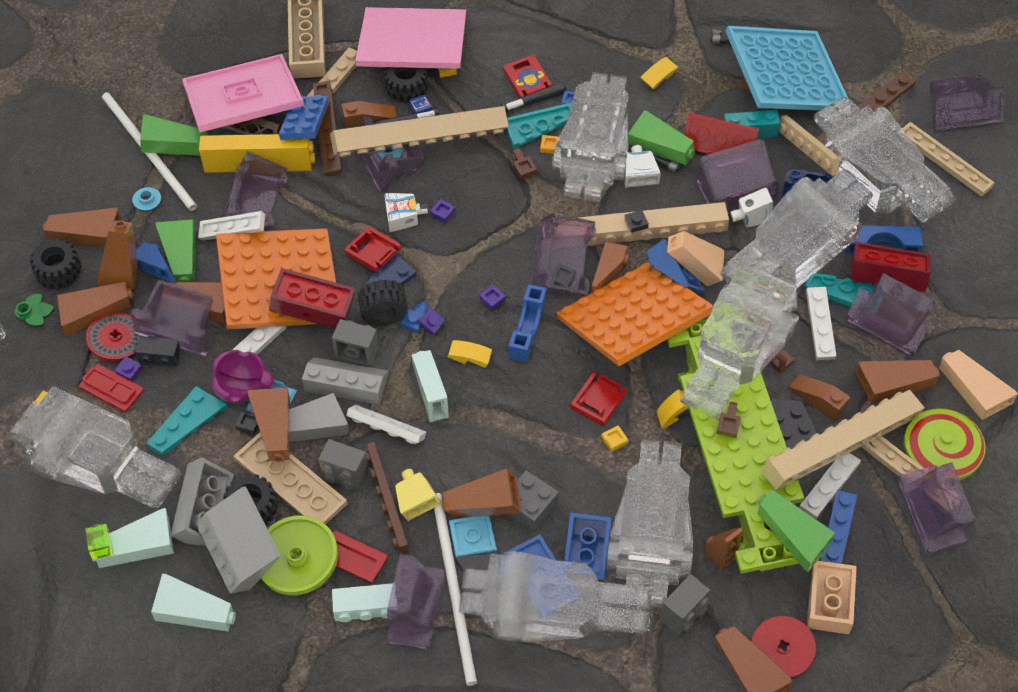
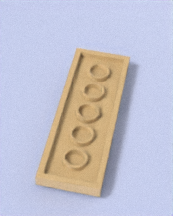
M260 432L233 456L234 460L253 476L257 474L260 478L265 477L267 482L270 481L275 495L300 516L313 517L326 525L348 504L342 495L291 453L290 460L282 462L269 461Z

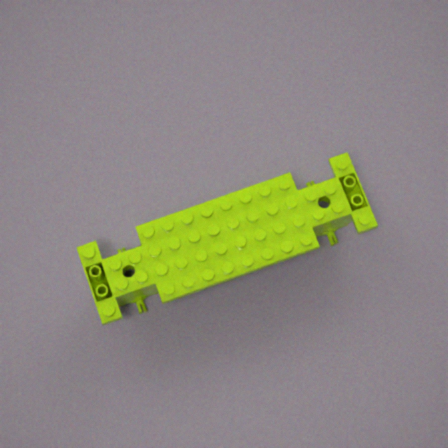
M737 313L698 321L668 338L667 341L669 348L685 345L686 361L689 371L678 373V381L681 383L722 516L727 518L738 515L741 529L743 530V542L740 543L739 550L735 551L737 564L742 574L756 570L765 571L799 564L773 531L766 529L768 525L758 515V502L764 494L768 495L771 490H774L793 504L803 502L804 496L798 480L775 490L761 472L766 465L765 461L772 455L779 456L787 447L757 361L742 364V361H736L728 336L743 334L746 330L741 314ZM730 401L738 403L736 416L741 417L737 438L716 434L721 412L727 414Z

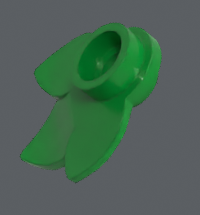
M34 294L27 297L25 302L17 304L15 315L18 319L25 320L31 326H41L44 324L43 318L49 316L54 307L43 303L41 294Z

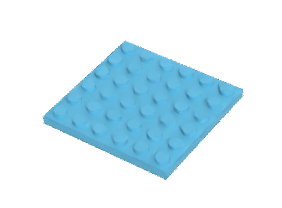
M728 26L725 30L758 108L850 111L852 108L817 31Z

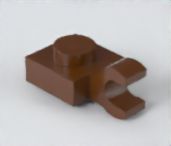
M519 148L513 150V167L519 178L523 179L537 174V168L530 156L524 158Z
M730 401L727 414L721 412L716 434L737 438L741 420L740 416H736L738 403Z

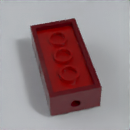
M855 242L851 258L850 280L859 283H873L877 286H891L896 289H910L914 292H926L931 274L930 254Z
M281 268L270 296L269 311L336 329L340 319L347 321L354 299L355 288Z

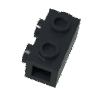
M140 336L139 342L134 347V354L137 355L139 363L146 365L177 366L181 352L178 340L173 338Z

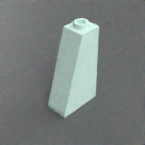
M419 351L416 354H412L413 368L429 421L434 422L449 418L447 395L431 351Z
M166 508L160 509L94 540V549H91L92 560L97 562L99 568L173 554L170 521Z
M162 574L151 611L155 621L228 632L230 625L234 624L236 616L231 603L167 574Z

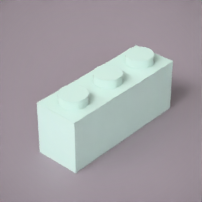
M395 583L332 589L335 621L349 622L352 619L370 620L373 617L391 618L394 615H398Z

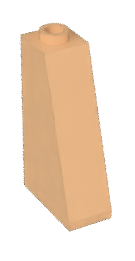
M685 231L668 237L667 253L703 284L710 286L722 281L724 250Z
M960 350L953 353L948 352L942 357L939 369L981 420L1014 403L1018 394L1014 389Z

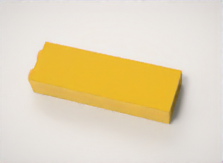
M279 134L200 136L199 152L205 173L312 171V163H315V153H312L313 141H310V139L280 140Z

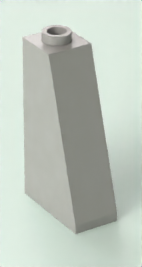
M334 393L290 409V442L349 434L348 423Z

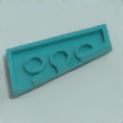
M571 103L508 117L509 127L506 128L513 149H516L542 135L575 121L576 115Z
M811 272L804 287L805 291L807 288L826 287L828 299L876 316L888 289V286L885 285L877 286L873 285V283H859L850 280V278L836 279V276Z
M196 386L146 443L147 446L162 456L166 455L182 443L183 439L189 434L193 435L197 432L198 428L205 422L209 423L220 411L224 412L228 409L227 404Z

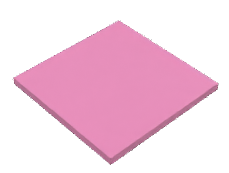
M366 7L355 64L362 67L460 69L466 10Z
M283 54L182 79L199 132L304 106L301 94Z

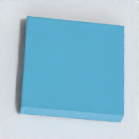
M490 515L449 520L456 557L497 553Z

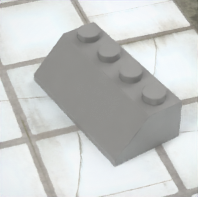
M314 357L306 365L302 382L305 392L321 395L334 393L335 397L380 405L389 371Z
M202 457L189 463L170 536L186 544L206 546L196 523L207 511L224 500L225 489L227 486H231L230 482L233 480L234 474Z

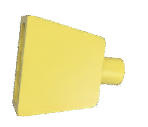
M412 469L402 472L403 481L397 483L395 487L400 512L408 521L442 504L422 473L414 474Z

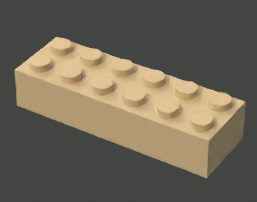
M288 0L289 67L293 79L324 77L326 75L323 0Z

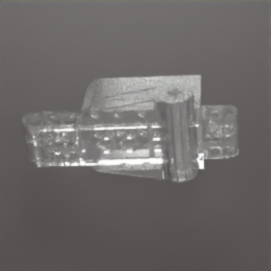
M592 72L590 82L586 81L576 86L568 121L557 140L552 162V170L560 171V178L566 179L564 196L580 199L583 187L585 186L584 200L600 202L604 185L613 186L614 180L624 181L628 156L629 94L626 92L627 77L611 75L610 83H608V74Z
M842 97L815 113V122L826 133L822 144L840 158L839 174L836 176L874 212L888 214L903 204L921 222H926L954 204L955 198L950 191L951 188L924 164L923 154L886 108L880 106L872 110L869 106L860 109L849 98Z
M842 170L827 183L820 178L815 182L808 177L802 178L756 229V239L730 259L720 275L732 287H735V290L746 300L754 298L773 281L777 282L782 288L797 289L811 275L816 273L859 237L862 224L859 222L858 211L869 203L873 193L861 182H858L847 170Z
M741 264L730 284H726L722 288L713 306L711 315L702 328L698 354L701 364L685 388L680 400L681 403L696 410L701 408L700 411L702 413L719 419L721 412H724L739 385L752 382L792 336L799 319L798 315L791 313L796 292L795 283L781 277L776 279V275L761 268L756 270Z
M52 386L40 403L32 401L21 415L22 418H19L9 431V435L14 440L24 445L29 455L26 459V464L38 475L102 494L118 491L152 508H159L170 493L169 490L173 489L182 476V473L173 465L139 450L128 420L55 386Z
M642 438L639 463L628 469L626 488L610 533L606 569L617 570L616 578L626 579L623 604L642 606L644 588H648L647 607L662 609L663 602L667 599L668 584L678 585L679 578H687L691 574L693 536L688 501L690 476L680 467L682 443L664 441L663 452L659 453L660 440Z
M506 551L503 552V555L490 554L488 571L464 570L462 590L469 592H461L459 613L482 616L485 623L490 628H493L492 637L495 639L511 642L585 638L595 629L636 634L649 632L651 613L642 610L651 609L653 589L599 582L594 572L586 563L557 561L534 554Z

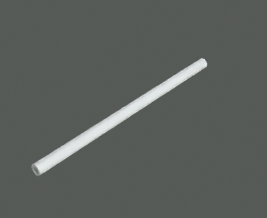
M104 93L102 99L141 148V133L110 93ZM145 153L189 211L195 210L197 208L196 203L156 153Z
M436 493L437 496L439 497V499H440L441 502H442V501H443V499H442V494H441V493ZM442 504L434 508L466 685L472 686L477 684L446 515Z

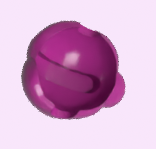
M226 351L220 354L213 363L212 388L216 395L226 402L232 404L249 401L248 390L272 389L274 385L273 375L265 369L262 359L254 352Z

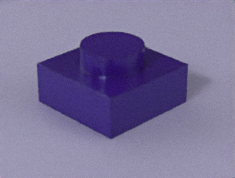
M440 199L430 210V216L446 223L455 213L456 209L455 206Z
M491 285L479 295V300L491 310H494L506 300V295L494 285Z
M429 308L418 324L433 335L445 319L432 308Z
M125 357L114 371L122 377L133 381L143 367L142 364Z

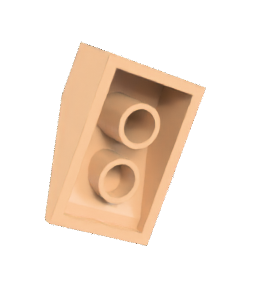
M817 561L813 565L807 615V627L809 629L850 634L854 620L856 566Z

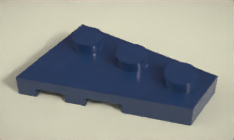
M396 254L382 268L379 267V271L373 274L367 284L373 281L388 279L390 281H397V283H401L403 286L416 277V271Z

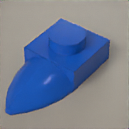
M426 301L417 304L412 310L408 309L407 315H405L401 322V328L415 333L420 332L422 326L418 322L428 310Z

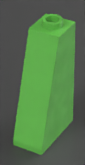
M645 110L628 133L629 145H640L642 150L651 151L654 155L686 165L695 155L693 140Z
M143 115L140 137L141 152L200 156V136H207V131L199 132V129L150 115Z
M194 221L156 222L157 231L170 269L176 280L175 282H195L196 229Z
M774 490L760 498L758 502V515L803 569L808 572L831 545L835 532Z

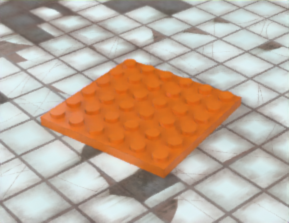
M327 229L216 234L227 329L316 324L269 311L270 296L281 268L336 283Z
M648 262L626 273L617 280L611 281L606 286L595 290L594 293L556 312V315L561 322L616 365L621 366L713 314L715 309L712 304L690 289L683 287L658 269L653 268Z

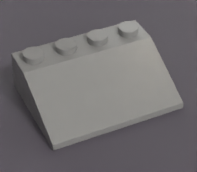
M246 486L241 487L211 508L196 523L230 594L251 590L281 557Z

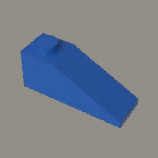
M144 242L136 250L139 271L172 283L176 281L161 254V249L157 245Z

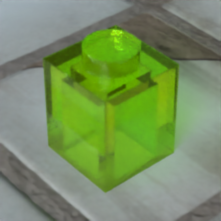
M96 524L90 528H85L88 551L92 559L112 556L111 533L107 524Z

